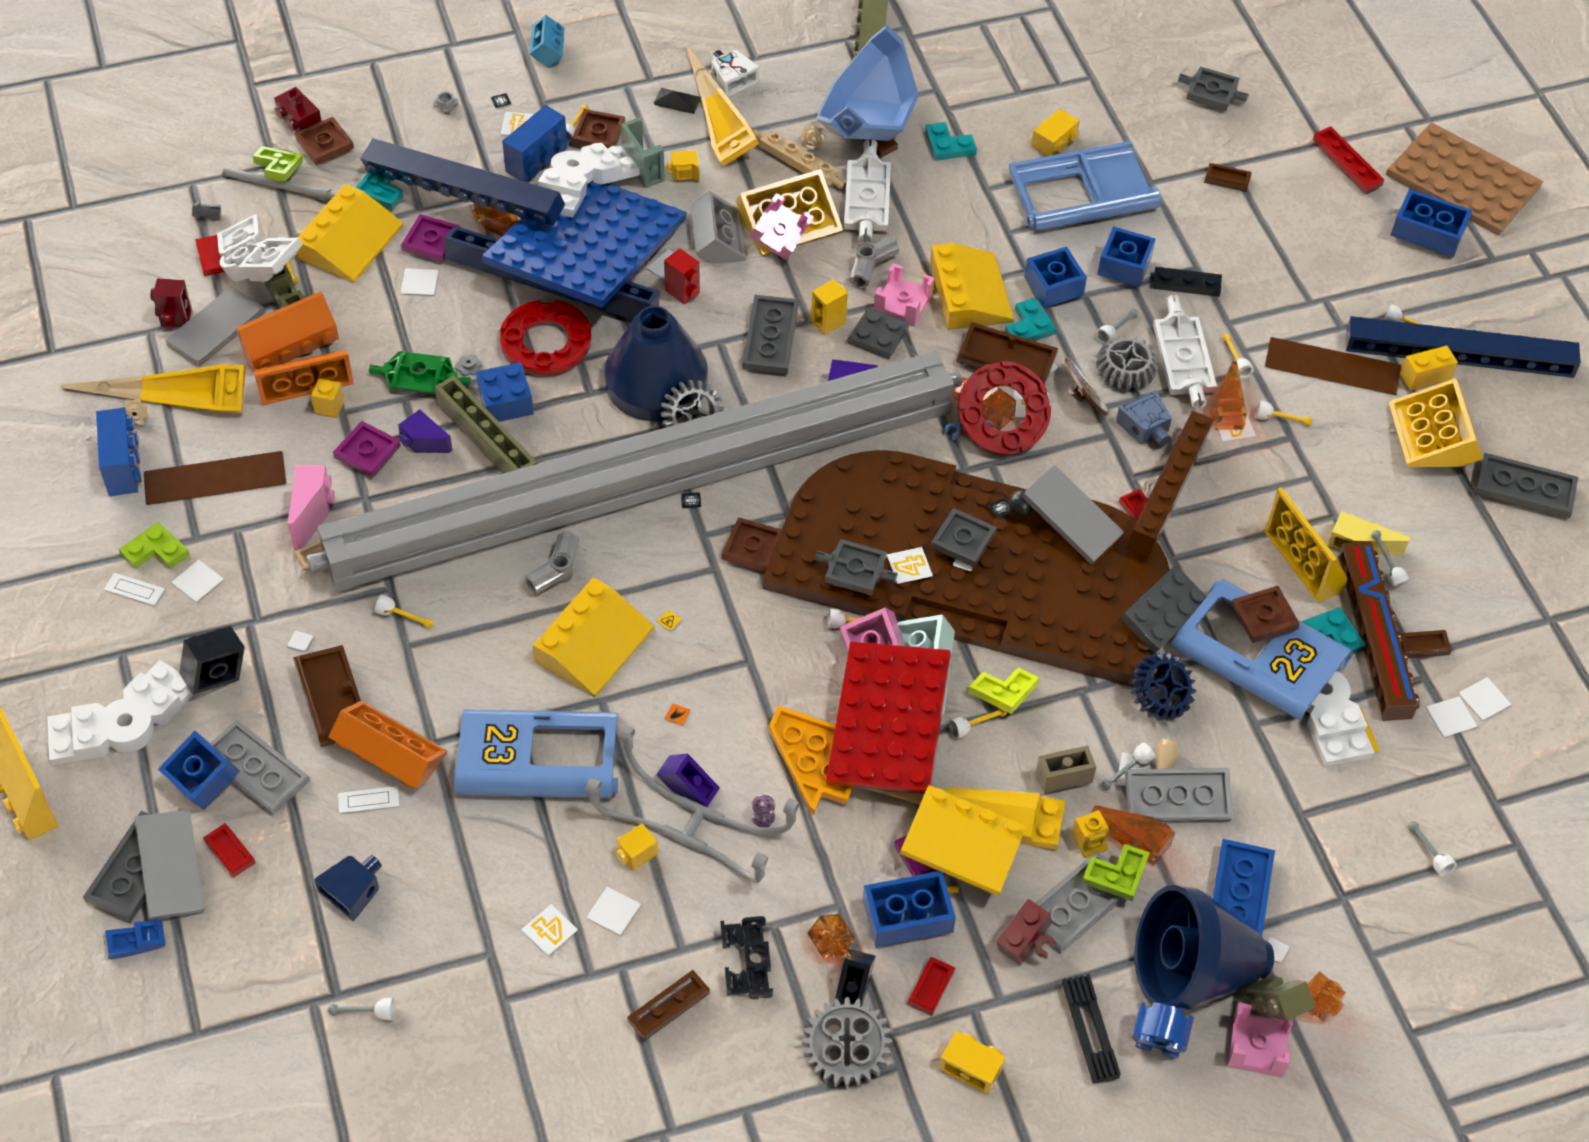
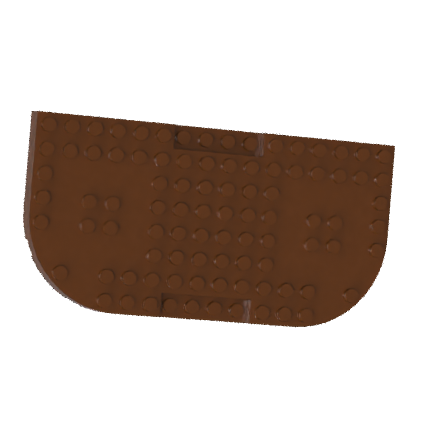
M873 450L838 458L818 469L804 482L791 504L764 574L763 589L863 616L887 608L894 612L897 622L943 615L955 631L954 640L1135 687L1130 684L1131 680L1135 679L1131 673L1137 669L1136 665L1149 655L1152 656L1154 653L1120 617L1155 585L1170 568L1158 542L1150 558L1127 550V545L1137 520L1108 504L1092 500L1124 533L1091 565L1035 509L1026 517H1017L1009 513L997 518L988 506L990 503L1005 498L1008 502L1013 492L1028 489L957 472L956 465L899 451ZM953 508L997 527L995 536L972 571L954 566L953 564L956 559L931 548L932 540ZM840 539L886 551L887 554L922 547L933 576L897 584V581L894 583L881 579L876 584L871 596L825 583L828 563L814 559L817 550L832 554L837 548ZM887 557L884 563V569L893 572L889 559Z

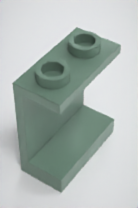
M641 117L622 123V148L639 167L640 175L637 176L645 188L664 182V149L661 145L647 150L643 149Z

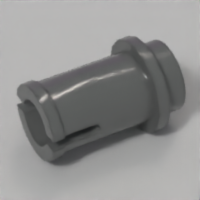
M201 202L193 203L192 216L197 217V219L201 217L220 219L221 205L201 204Z

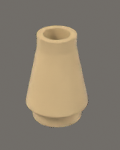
M1161 739L1159 741V744L1155 747V769L1174 767L1181 753L1180 745L1177 742L1169 739Z

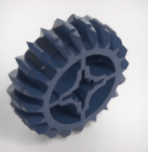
M1170 653L1149 655L1136 665L1137 669L1131 673L1135 679L1131 680L1130 684L1135 686V689L1130 693L1136 694L1137 699H1135L1134 703L1141 704L1140 711H1147V717H1155L1158 721H1170L1181 717L1184 714L1183 712H1187L1190 709L1189 704L1195 701L1191 695L1197 691L1192 688V684L1196 680L1190 679L1189 675L1192 673V670L1186 671L1185 666L1187 662L1179 663V656L1171 657ZM1155 668H1157V673L1154 675V679L1150 680L1153 671L1155 670ZM1175 693V699L1169 706V701L1172 700V695Z

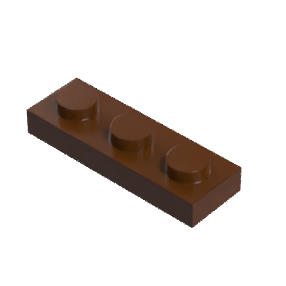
M691 970L627 1017L628 1022L640 1037L646 1041L709 995L710 988L694 970Z

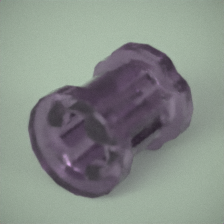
M760 795L754 798L752 802L753 823L758 827H770L775 821L774 800L768 795Z

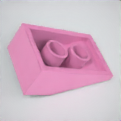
M296 465L288 518V527L294 551L303 548L318 529L317 526L321 525L329 515L330 504L335 502V491L331 490L332 478L331 475H327L325 465Z
M887 608L880 609L840 626L848 650L850 641L904 646L902 633L895 614Z

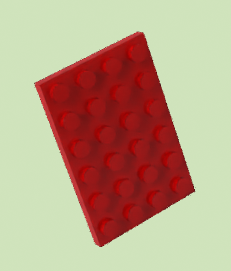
M850 641L826 777L827 785L925 794L928 785H932L951 660L950 650Z

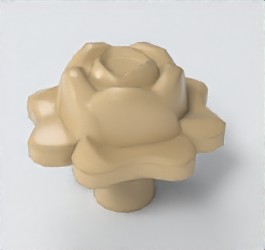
M811 124L809 127L805 126L802 134L799 136L800 140H802V146L808 147L810 150H814L815 146L820 148L822 141L825 139V135L822 134L823 129L816 127L814 124Z
M139 398L135 400L127 399L125 405L120 407L126 408L128 417H133L134 425H143L144 419L149 417L147 413L148 405L142 403Z

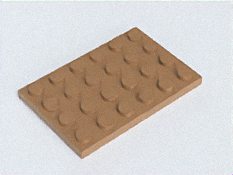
M1432 122L1394 161L1386 173L1387 176L1415 191L1473 210L1469 220L1498 236L1536 194L1543 183L1537 177Z

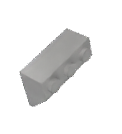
M708 191L691 204L696 254L711 263L746 260L742 220L739 210L716 194Z

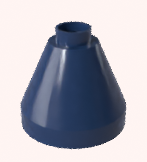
M660 306L646 307L635 316L608 355L605 363V385L610 400L622 412L640 420H666L668 417H662L661 412L667 411V409L662 407L661 404H668L669 400L665 398V395L669 394L672 396L674 394L671 391L672 387L680 390L679 382H683L686 387L688 380H692L694 385L697 380L702 381L703 386L706 383L708 384V366L703 352L676 318ZM692 394L683 397L678 404H685ZM679 412L675 413L676 418L683 416V414Z
M1169 885L1157 891L1143 911L1135 939V970L1141 991L1151 1004L1161 1003L1187 1011L1253 985L1260 978H1266L1271 973L1274 965V950L1272 945L1264 940L1260 933L1200 889Z

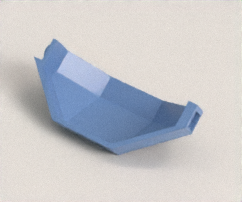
M888 24L872 36L832 84L816 117L831 133L847 139L889 141L904 130L919 94L903 40Z

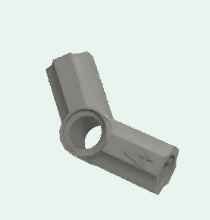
M888 236L873 244L861 243L858 245L850 276V283L855 288L863 289L865 286H869L875 264L899 253L897 241L893 236Z
M566 531L558 534L550 561L524 576L533 594H538L557 582H568L572 578V568L579 542L578 536Z

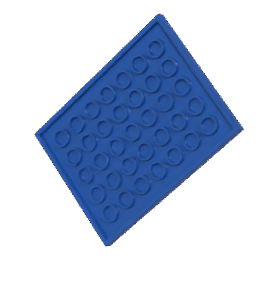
M592 180L587 184L586 196L573 217L559 215L554 226L542 225L528 218L520 219L482 255V263L603 308L686 220L687 212L658 202L655 199L641 196L636 192L622 189L619 186L608 183L597 184L593 183Z

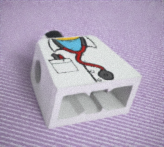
M717 50L712 54V78L727 97L759 82L758 65L738 50H733L726 54L721 50Z

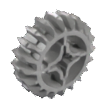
M1118 335L1115 340L1110 338L1108 343L1103 344L1098 352L1096 365L1098 375L1102 376L1103 381H1109L1110 387L1116 385L1118 390L1123 387L1127 391L1130 388H1134L1137 391L1140 386L1145 388L1148 383H1152L1158 372L1159 358H1157V351L1153 350L1152 345H1146L1145 339L1139 341L1137 336L1132 339L1128 335L1125 338H1121Z
M688 380L687 387L683 382H679L680 390L672 387L671 391L674 394L672 396L669 394L665 395V398L669 400L668 404H661L662 407L667 409V411L661 412L662 417H668L663 421L664 426L678 424L676 412L683 414L684 422L724 411V407L717 406L722 402V398H714L718 392L715 389L710 391L711 385L706 383L703 386L700 380H697L695 385L692 380ZM692 394L685 404H678L683 397ZM701 394L708 402L709 411L701 408ZM694 408L700 413L690 415L684 410Z

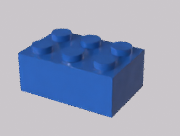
M545 105L502 140L505 172L518 180L528 182L545 166L551 163L554 155L565 151L568 148L565 116Z
M1409 189L1398 212L1390 236L1454 257L1473 210Z
M125 407L96 411L99 469L109 497L138 493V483L142 482L140 469L137 468V464H140L138 449L136 450V445H139V437L137 431H133V417H128Z
M937 871L864 885L863 904L875 948L954 932L956 916L943 872Z

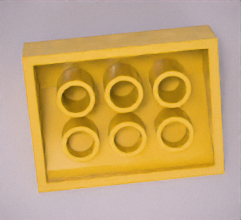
M821 169L742 192L736 199L742 221L749 234L754 230L776 193L785 198L782 205L800 217L804 212L814 217L797 245L843 231ZM753 240L761 256L773 253Z
M344 184L297 237L303 244L297 251L298 259L355 283L404 226L403 222L364 191Z
M956 243L931 245L930 267L947 330L969 328L971 322L983 326L1014 322L995 253Z
M1456 378L1389 401L1408 467H1461L1484 459Z
M1282 487L1277 489L1264 533L1317 603L1341 594L1347 577L1338 560Z
M593 577L533 644L534 659L539 665L596 698L653 631L654 625L613 588Z
M0 708V794L5 792L7 798L3 799L9 814L12 812L16 813L17 818L12 820L19 834L25 832L28 840H31L59 826L2 708Z
M928 785L899 854L999 896L1026 826L1019 824L1015 820L998 815L989 809H984L970 803L966 799L958 798L942 789Z

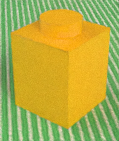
M318 379L311 394L314 413L337 418L345 401L342 385L340 382Z
M643 823L616 840V855L623 865L627 864L632 871L659 854L658 841Z

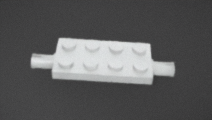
M865 140L862 156L857 160H848L844 229L859 230L858 240L864 243V237H867L866 243H871L873 231L888 232L891 162H882L876 154L877 142L875 140H872L871 146H869V140Z
M1170 295L1165 300L1169 312L1168 316L1164 319H1155L1153 323L1170 395L1189 394L1192 407L1197 409L1196 403L1198 402L1199 409L1207 404L1204 393L1216 392L1217 388L1199 317H1189L1182 310L1180 297L1174 295V302L1173 295Z

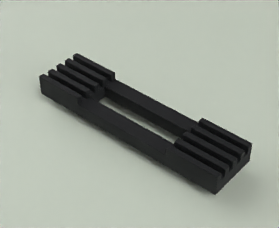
M1086 974L1085 977L1081 975L1079 978L1076 976L1074 979L1071 977L1069 980L1063 979V989L1092 1083L1119 1079L1121 1073L1100 1013L1090 974ZM1088 1005L1103 1052H1093L1079 1006Z

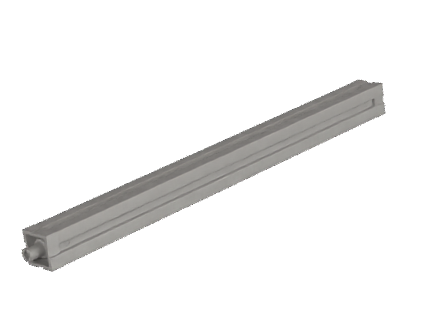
M934 350L916 357L396 505L317 526L322 551L308 554V564L311 573L328 569L337 593L378 579L920 421L950 414L953 391L955 387L962 385V377L958 369L946 371L937 351Z

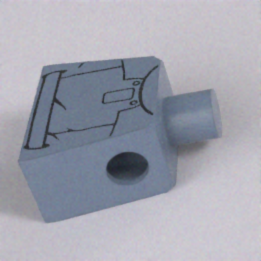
M1156 390L1119 407L1116 418L1117 424L1140 444H1145L1154 439L1159 446H1164L1171 439L1167 433L1172 420L1171 415Z

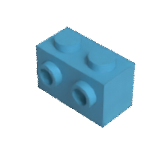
M543 16L532 25L529 54L548 68L554 63H558L563 56L565 28L549 16Z

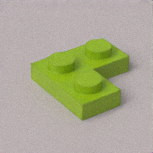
M262 146L253 155V163L266 167L265 178H270L277 182H286L303 163V155Z
M159 522L119 549L120 555L135 569L155 555L171 569L190 555L188 549Z
M1124 844L1117 865L1091 856L1082 883L1133 901L1150 853Z

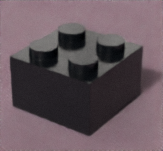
M231 626L184 639L179 674L192 695L239 681L245 647Z

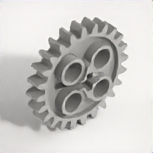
M846 997L844 1005H840L838 999H835V1007L831 1008L827 1003H824L825 1012L823 1013L816 1009L815 1016L817 1020L813 1018L808 1019V1024L812 1028H804V1035L809 1037L802 1039V1046L809 1047L803 1051L804 1057H811L807 1063L808 1067L816 1066L814 1070L815 1076L824 1073V1083L833 1078L834 1087H837L840 1081H844L846 1089L849 1088L850 1081H854L857 1087H860V1079L864 1078L870 1083L871 1073L878 1077L880 1076L878 1066L887 1067V1061L883 1057H891V1050L887 1047L892 1046V1039L886 1038L891 1035V1028H884L887 1024L886 1018L878 1020L880 1016L879 1009L872 1013L870 1012L871 1003L866 1004L862 1008L860 1007V999H857L854 1005H850L849 997ZM847 1019L850 1020L849 1066L844 1064L845 1020ZM830 1025H837L841 1028L839 1032L834 1034L826 1030ZM858 1025H865L868 1031L860 1034L855 1032L854 1028ZM834 1051L838 1052L841 1056L839 1059L831 1061L827 1059L826 1055ZM857 1052H865L868 1054V1058L859 1061L854 1058V1055Z

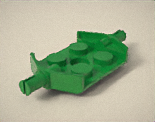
M399 351L387 363H384V366L370 364L369 374L383 375L385 377L390 394H393V388L436 394L435 386L452 376H455L464 386L470 387L471 377L457 376L450 357ZM417 368L425 369L419 373L414 372Z

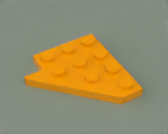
M778 705L769 724V732L810 813L815 815L822 797L847 805L854 787L827 785L826 782L835 724Z

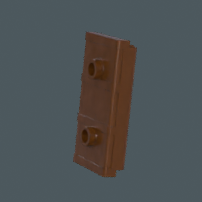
M971 322L956 363L979 369L987 364L1002 361L1014 362L1033 371L1045 385L1056 359L1058 348Z
M343 645L293 657L320 747L335 744V741L328 736L340 711L361 701Z

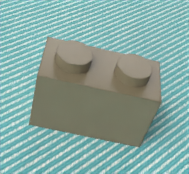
M1087 745L1039 756L1036 774L1043 793H1049L1093 783L1096 764Z

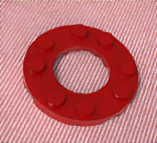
M541 300L525 303L514 309L505 318L500 328V345L505 358L511 364L522 362L524 372L537 375L564 373L573 368L585 358L592 341L591 327L586 316L575 306L559 300H554V303H541ZM553 323L564 328L568 334V340L561 350H555L554 353H535L534 350H529L524 344V335L531 327L537 324Z
M1008 361L987 364L975 371L966 380L960 391L957 408L962 429L967 437L984 451L996 455L1021 453L1037 443L1049 425L1051 406L1047 395L1048 391L1042 380L1033 371L1021 364ZM1009 387L1016 390L1022 396L1026 405V415L1018 428L1011 431H1000L992 428L985 421L982 402L984 396L991 389Z

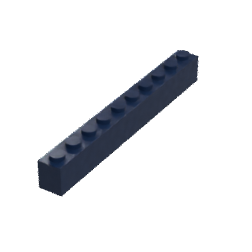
M372 138L360 158L365 166V170L372 175H382L392 181L399 180L409 186L416 185L426 191L433 190L446 197L453 196L464 202L477 203L484 208L490 207L501 213L514 214L521 219L528 218L542 225L554 226L565 206L559 191Z
M454 226L445 237L446 260L632 320L642 309L649 306H659V290L627 281L601 308L482 263V255L498 239L458 226Z
M1350 316L1346 328L1347 352L1406 358L1409 355L1448 346L1458 365L1570 378L1575 377L1581 364L1579 342Z

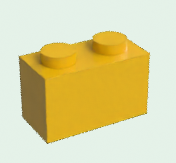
M1059 108L1033 130L1031 146L1047 156L1056 155L1058 152L1061 153L1067 144L1077 139L1080 120Z
M835 279L812 291L811 322L824 335L846 323L848 292Z
M1443 346L1406 356L1400 375L1410 391L1451 380L1458 362L1448 346Z
M956 1031L941 1056L939 1069L989 1095L1004 1067L1006 1056L1002 1055L1001 1051L993 1046L987 1047L977 1042L976 1038L972 1035Z

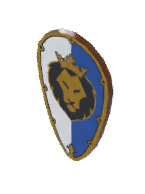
M1067 356L1065 363L1075 380L1068 393L1079 402L1087 398L1098 411L1107 416L1110 412L1106 404L1077 365Z

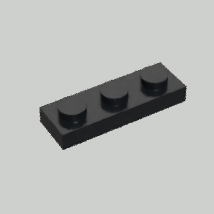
M1155 267L1153 289L1220 297L1222 274Z

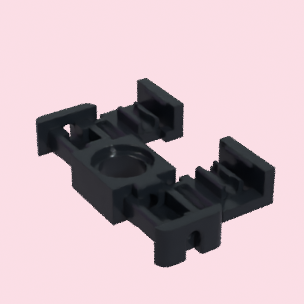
M764 916L745 917L742 919V926L740 923L725 925L724 920L720 921L722 949L730 948V945L739 944V947H743L744 944L746 972L742 970L738 974L732 973V971H729V967H725L727 996L747 994V991H749V998L753 1000L759 999V995H764V998L773 997V988H769L767 972H771L769 943L764 941L762 926L766 925V918ZM754 952H760L765 956V959L760 963H755L751 961L750 956Z

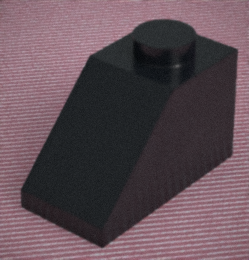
M849 949L844 958L835 996L840 1005H844L846 997H849L850 1005H854L856 1000L860 999V1007L863 1006L872 975L875 955Z

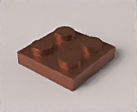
M584 109L572 137V144L583 147L594 143H602L606 148L616 146L621 135V124L625 123V116Z
M334 117L295 132L296 140L315 165L354 149L353 141Z
M738 517L722 552V560L766 572L781 529Z
M1279 586L1232 599V607L1252 643L1299 629L1300 623Z

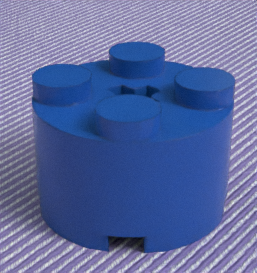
M1146 1002L1140 1003L1132 1038L1136 1041L1135 1047L1145 1051H1151L1153 1047L1163 1050L1162 1054L1167 1057L1179 1058L1180 1053L1187 1051L1194 1017L1189 1014V1017L1186 1018L1183 1016L1184 1010L1166 1004L1152 1003V1008L1145 1007Z

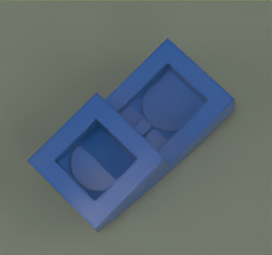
M162 919L134 922L133 928L105 930L104 935L108 959L149 952L166 944Z

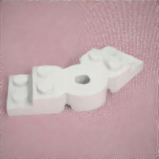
M594 143L582 147L580 152L563 151L554 155L551 159V168L544 170L538 180V186L559 191L565 202L560 215L573 217L586 196L587 184L592 180L593 183L606 184L639 176L640 169L621 146L606 148L602 143Z
M257 213L217 233L218 249L221 256L220 265L231 281H241L247 278L250 281H268L273 275L283 270V266L297 255V251L303 245L299 238H267L262 231L261 220Z
M1265 642V644H1264V646L1262 647L1261 651L1259 652L1258 656H1259L1260 653L1264 650V648L1268 645V643ZM1338 671L1335 672L1306 710L1310 713L1307 727L1324 767L1372 758L1375 753L1365 731L1367 723L1360 707L1349 700L1351 694L1350 685L1347 679Z
M159 660L145 675L140 672L123 689V699L112 702L106 708L99 703L71 707L72 713L48 716L49 761L51 765L104 757L109 752L110 746L121 753L137 751L151 741L154 735V724L157 726L166 725L194 695L190 692L179 672Z

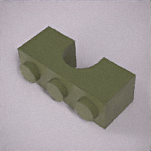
M286 265L283 266L284 268L281 272L265 281V285L278 309L305 298L300 290L296 291L291 273Z
M1268 976L1258 980L1253 985L1243 988L1245 995L1243 997L1244 1003L1252 1005V1014L1288 1021L1316 1008L1306 981L1292 980L1284 984L1282 977Z

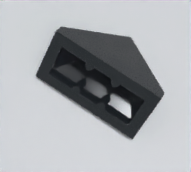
M661 88L654 101V105L695 114L701 97Z

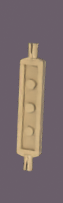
M756 128L753 129L757 140H759L758 146L804 174L821 169L827 186L834 185L841 190L846 188L847 182L838 178L840 170L829 163L819 159L774 131L764 134Z

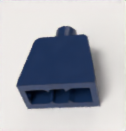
M370 855L362 864L353 856H347L314 879L317 891L354 922L379 889L377 877L374 874L382 867V864L373 855Z

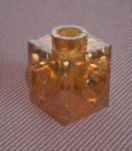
M840 914L820 915L807 933L822 958H840L844 956L856 939Z
M1319 971L1307 984L1316 1007L1308 1012L1324 1022L1330 1015L1335 1017L1344 1007L1342 1000L1346 992L1342 990V987L1336 981L1330 980Z

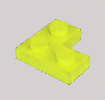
M1019 667L1005 682L982 672L969 686V693L1012 714L1039 685V677Z

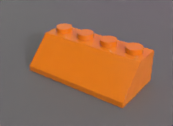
M321 291L236 328L243 357L252 371L290 362L339 339L336 323Z
M346 349L253 370L262 406L310 395L319 378L340 382L342 387L354 384Z
M364 701L357 702L341 710L328 736L340 748L353 751L362 761L375 764L381 772L393 775L400 779L403 785L415 789L427 782L448 752L446 749Z

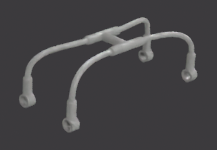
M624 725L619 733V739L622 740L623 749L635 771L655 790L679 803V806L694 812L683 832L668 825L663 826L649 820L612 811L599 803V791L602 787V781L591 777L586 785L585 792L589 793L590 802L595 809L602 814L639 825L643 823L646 827L660 831L664 836L699 852H706L749 881L759 883L765 876L767 856L760 853L755 855L751 865L754 868V875H752L725 855L707 846V843L692 837L703 817L718 824L723 823L748 832L760 834L784 833L790 830L796 822V812L800 802L791 798L787 800L783 809V813L786 814V824L781 827H757L728 819L724 814L687 799L684 796L681 798L653 780L640 767L633 756L632 749L635 729Z

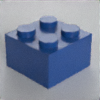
M1113 226L1100 257L1097 275L1140 287L1153 255L1156 238Z
M1067 246L1027 258L1024 277L1043 308L1084 295L1087 276Z
M522 362L476 371L478 391L482 405L498 422L534 415L532 395Z
M195 730L158 769L185 796L203 810L240 772L229 759Z

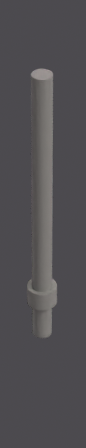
M224 167L222 171L223 176L318 197L319 200L326 202L331 200L336 192H332L329 188L321 187L319 189L288 181L277 182L262 175Z

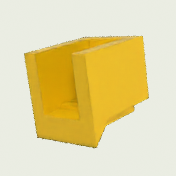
M697 150L671 152V161H667L668 174H672L673 181L693 179L699 182Z
M1099 810L1075 818L1072 835L1084 858L1091 856L1096 851L1101 853L1108 850L1106 838L1109 828Z

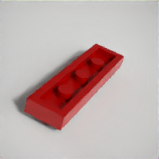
M1331 126L1314 133L1313 141L1365 193L1383 186L1385 179Z

